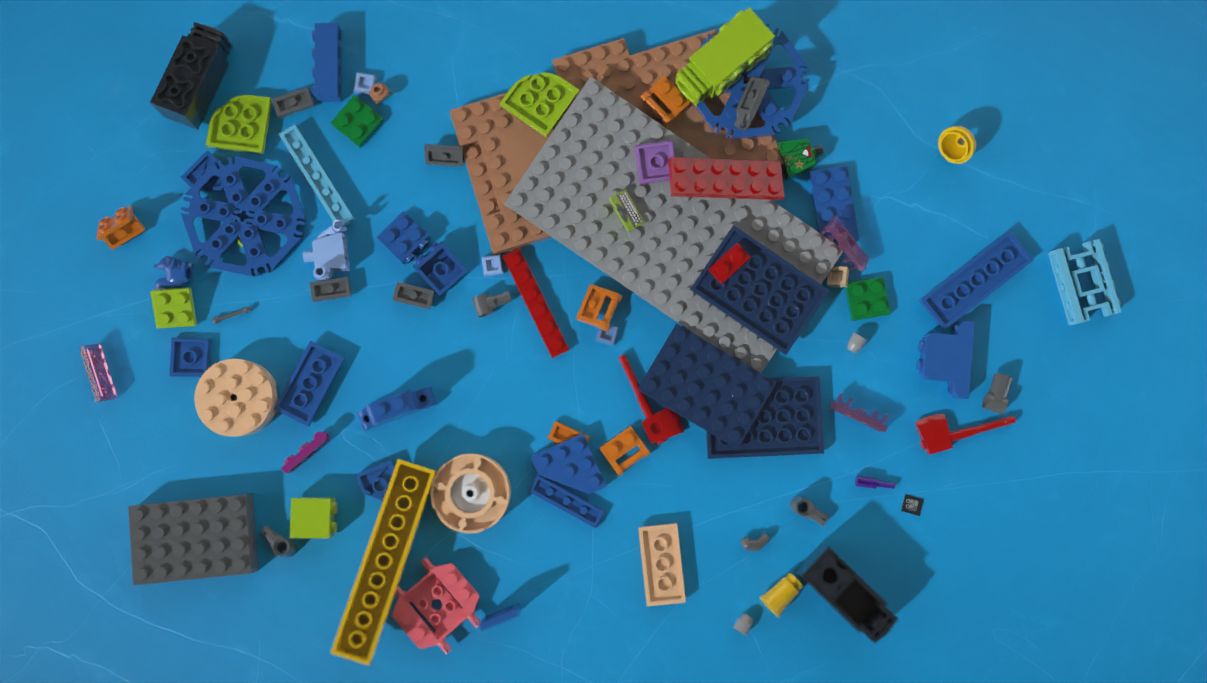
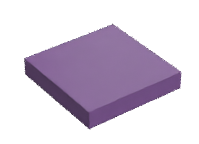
M673 140L635 145L639 185L670 181L668 160L670 157H675Z

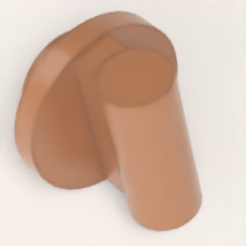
M377 83L370 89V96L376 104H379L392 94L383 83Z

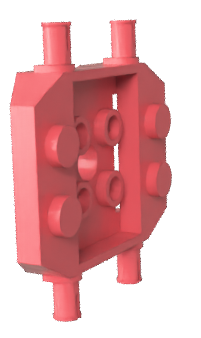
M425 557L420 563L427 569L428 574L407 592L403 591L398 585L396 591L398 600L392 617L419 649L439 645L447 654L452 648L445 641V637L467 618L475 628L479 626L480 620L475 615V609L480 595L453 563L436 566ZM434 599H439L442 602L441 609L436 610L433 608L432 602ZM411 601L423 614V616L429 621V623L434 627V629L436 630L435 633L425 623V621L420 617V615L415 611V609L409 604Z

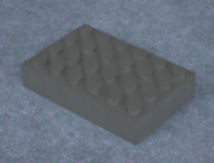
M253 493L128 506L133 585L251 574L258 571Z

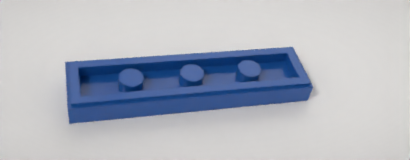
M538 474L528 490L530 493L594 528H597L605 513V510Z

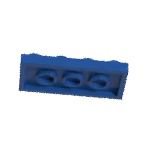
M848 166L810 171L809 177L818 232L835 244L858 241L859 235Z
M310 341L274 409L310 427L346 358Z

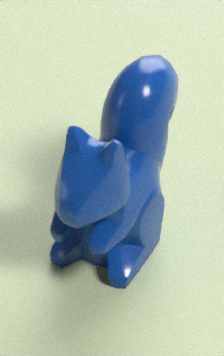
M166 256L158 264L154 265V268L165 270V278H160L155 282L154 290L181 288L187 282L193 280V263L187 265V262L183 261L181 264L180 259H172V257Z

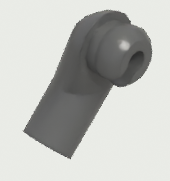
M763 533L757 540L744 537L741 540V545L747 551H759L771 539Z

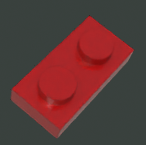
M736 243L708 271L722 284L750 256Z

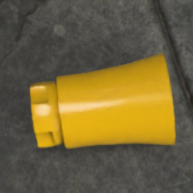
M789 573L759 598L779 618L789 603L799 594L803 585L794 575Z

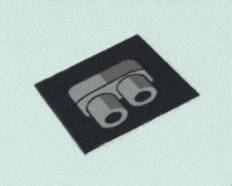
M905 494L901 511L920 516L924 499Z

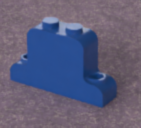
M963 321L953 325L952 335L940 333L925 335L918 344L920 359L917 361L916 368L919 371V376L924 380L946 382L949 395L955 399H969L975 326L973 321Z
M426 387L417 391H405L365 406L366 409L357 412L363 431L436 406L437 402L432 388ZM422 395L426 396L425 402L420 401ZM367 415L369 417L370 422H366L365 417Z

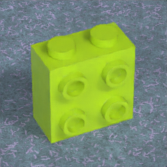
M291 498L290 538L334 537V534L337 532V522H334V518L338 510L335 498Z

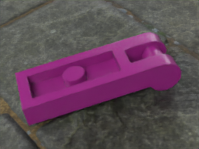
M315 433L312 442H306L299 448L300 452L298 454L289 456L284 461L285 465L281 467L285 474L292 473L330 440L329 433Z

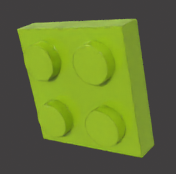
M191 287L155 289L150 291L156 328L197 325Z

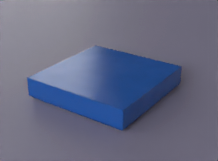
M171 338L169 376L201 377L211 366L212 339Z
M516 603L483 617L479 623L481 631L519 616L522 610L520 604Z

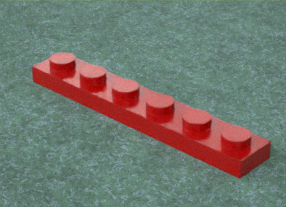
M520 248L504 255L503 258L552 359L569 351Z

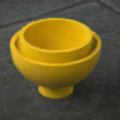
M952 126L941 133L938 147L946 160L960 164L968 161L973 156L976 150V140L972 132L967 128Z

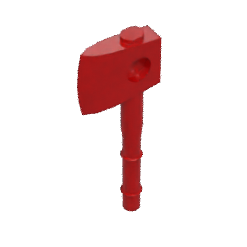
M626 355L619 356L618 358L646 417L642 425L650 442L661 444L667 441L666 438L683 433V425L677 413L666 407L654 414L646 395L637 390L639 382Z
M945 414L928 416L916 421L915 424L921 438L922 449L931 455L952 449L953 441L1016 423V419L1014 416L1003 417L999 420L949 432Z

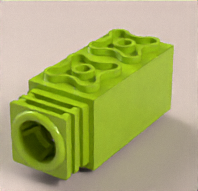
M750 7L745 11H739L730 21L725 23L719 29L720 32L690 56V62L687 66H684L681 71L677 72L675 83L682 94L696 107L709 96L713 98L715 95H722L742 77L740 74L745 70L747 72L750 71L771 52L770 49L773 46L775 35Z

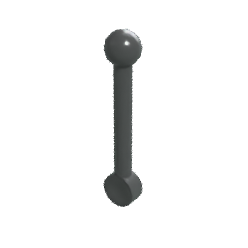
M247 307L221 317L215 316L212 321L218 324L221 320L251 312V308Z

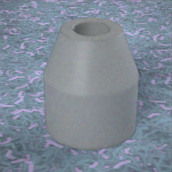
M853 333L848 340L847 349L857 353L862 349L867 340Z
M743 614L737 619L733 628L747 636L752 627L753 618Z

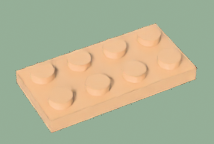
M677 523L638 527L646 605L656 606L686 602Z

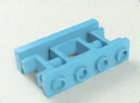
M1100 239L1083 243L1084 253L1071 256L1069 247L1056 249L1048 253L1069 326L1090 321L1088 314L1090 310L1101 308L1104 317L1121 313V301L1117 298L1115 292L1116 285L1111 278L1110 265L1106 261L1104 255L1105 248ZM1091 255L1094 266L1086 268L1083 257ZM1075 259L1078 270L1070 272L1067 261ZM1090 271L1095 289L1082 292L1077 274ZM1103 292L1105 303L1097 305L1094 294ZM1086 296L1089 307L1081 309L1078 298Z

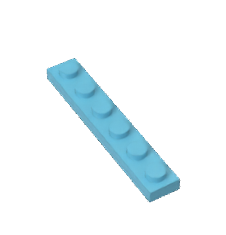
M294 124L279 134L333 222L335 220H345L341 224V227H344L354 221L355 218L298 127Z

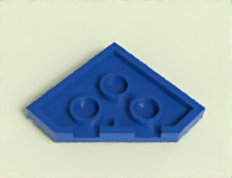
M584 433L530 457L540 476L587 494L607 487Z

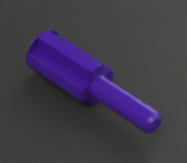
M858 475L855 478V487L874 489L877 487L894 489L896 487L895 483L878 481L877 478Z

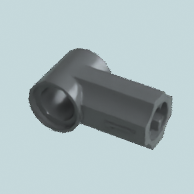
M994 373L989 392L984 396L982 408L999 414L1005 412L1008 405V398L1006 397L1011 384V377Z

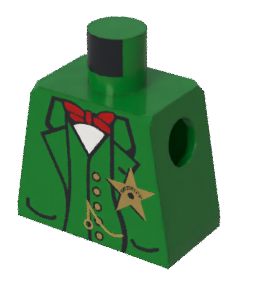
M809 139L777 143L784 163L782 170L786 181L814 168L816 165L815 158L824 155L822 146L811 147Z

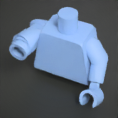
M335 220L331 227L327 228L317 237V240L312 241L313 250L303 252L305 263L314 262L315 269L313 274L318 280H329L332 277L333 271H350L347 238L342 232L339 233L340 231L347 230L346 227H341L345 220Z

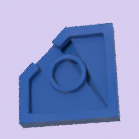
M207 150L181 178L192 187L214 162L220 168L218 159ZM212 177L200 191H224L220 177Z
M393 460L355 474L362 493L377 498L380 501L384 500L395 468Z

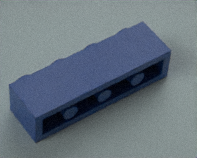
M315 23V30H312V39L315 42V48L312 49V57L315 60V66L312 67V75L315 78V85H312L313 96L319 102H342V29L338 23Z

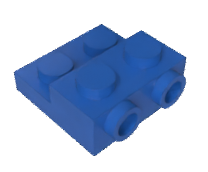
M404 211L377 236L404 265L412 262L416 257V253L420 249H425L431 239Z
M435 241L428 247L429 252L426 255L420 254L414 259L413 262L415 264L413 268L440 296L468 270L442 241L439 243Z

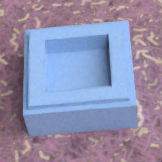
M357 73L354 92L370 95V89L376 84L377 77L375 75Z
M501 255L482 257L485 277L503 274Z

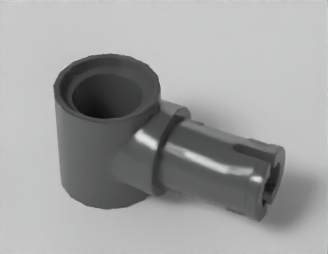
M509 291L495 296L482 294L474 297L472 302L477 316L480 318L494 313L496 307L512 302Z
M796 496L790 502V508L794 513L807 519L810 518L821 526L827 523L822 518L828 521L829 515L816 509L815 505L808 499ZM804 502V508L799 511V504Z
M268 525L263 528L265 532L260 531L259 535L271 544L276 555L289 558L296 553L297 546L295 542L286 539L282 535H278ZM284 544H287V550L283 553L282 547Z

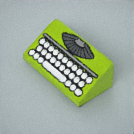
M626 189L609 197L627 232L645 223Z

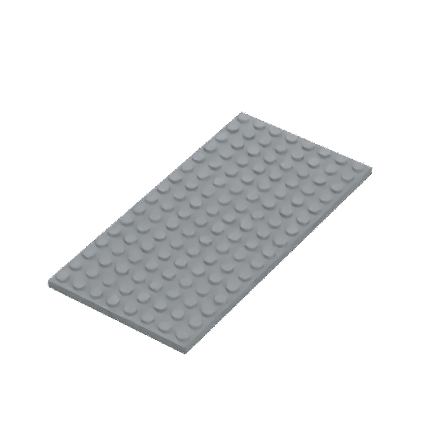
M590 76L504 205L692 333L762 373L777 349L689 289L733 225L820 284H822L844 249L772 200L671 196L670 181L639 185L635 145L673 140L675 157L711 158ZM625 189L645 222L630 232H627L609 200V197Z

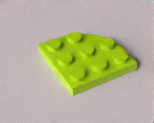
M541 72V74L527 75L518 80L499 104L547 138L580 93V90L557 75Z
M241 95L229 99V102L221 108L219 107L211 118L206 146L209 148L264 154L272 99L270 97Z

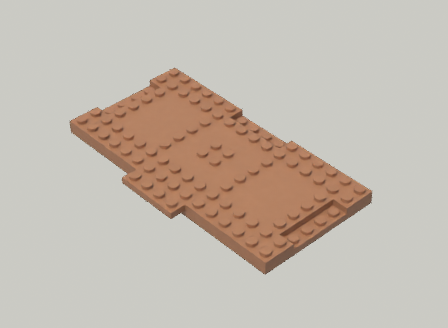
M715 30L633 55H629L625 40L622 38L552 60L556 75L580 91L591 76L711 159L781 162V167L784 164L775 136L731 139L733 136V132H731L730 136L725 138L727 130L721 129L720 133L717 134L716 130L719 125H716L713 132L692 102L669 125L665 126L662 123V119L646 103L639 99L643 93L648 91L663 76L680 91L675 83L677 72L681 71L684 66H687L690 62V56L700 49L704 38L706 37L707 39L709 33L712 37L717 35ZM744 77L745 80L743 83L746 84L749 82L750 78L747 79L746 77ZM507 93L449 110L459 144L463 146V156L494 255L552 238L504 205L554 131L553 129L546 138L501 107L499 103ZM723 93L720 96L715 95L713 98L709 96L703 102L714 116H719L723 112L731 93ZM655 95L651 97L668 115L671 113ZM756 112L748 128H759L765 125L758 112Z

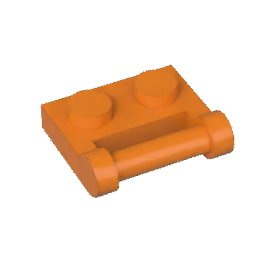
M665 76L639 98L662 119V123L665 126L669 125L691 103ZM653 95L671 112L669 115L651 98Z
M590 284L576 319L598 327L601 330L609 331L610 321L617 304L621 302L623 296ZM606 298H609L611 301L603 321L599 320L598 317Z
M631 426L599 448L619 477L624 474L623 471L641 458L650 455V452ZM636 445L640 448L638 452L620 465L615 461Z

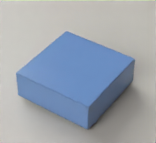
M611 325L609 331L599 328L595 341L614 346L619 327Z

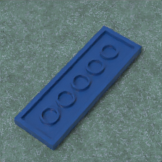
M1009 230L926 294L919 302L943 331L1021 271L1033 259Z

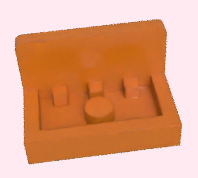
M131 205L127 208L124 206L118 209L114 216L110 218L107 216L99 222L96 238L98 240L103 239L111 250H114L145 231V227L133 214L134 208Z

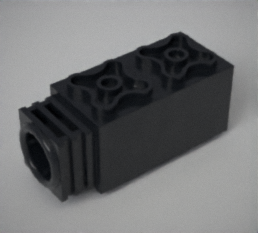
M194 22V27L190 29L191 33H188L187 37L182 35L150 103L163 117L198 130L229 66V63L226 61L227 54L229 55V50L233 46L223 32L211 26Z
M821 543L795 570L849 625L859 633L865 634L875 644L885 637L898 621V618L886 607L888 603L825 544Z

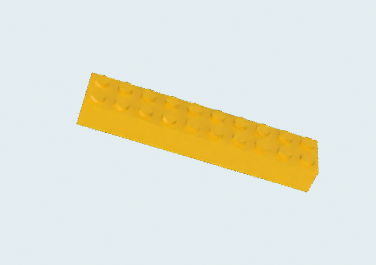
M400 459L397 460L331 654L366 665L372 663L437 471Z

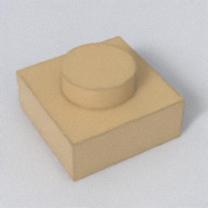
M832 267L827 276V286L847 287L849 268Z

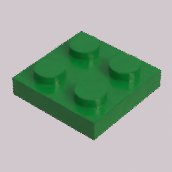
M354 95L330 123L361 148L384 119Z
M883 277L851 282L845 287L851 321L891 314Z

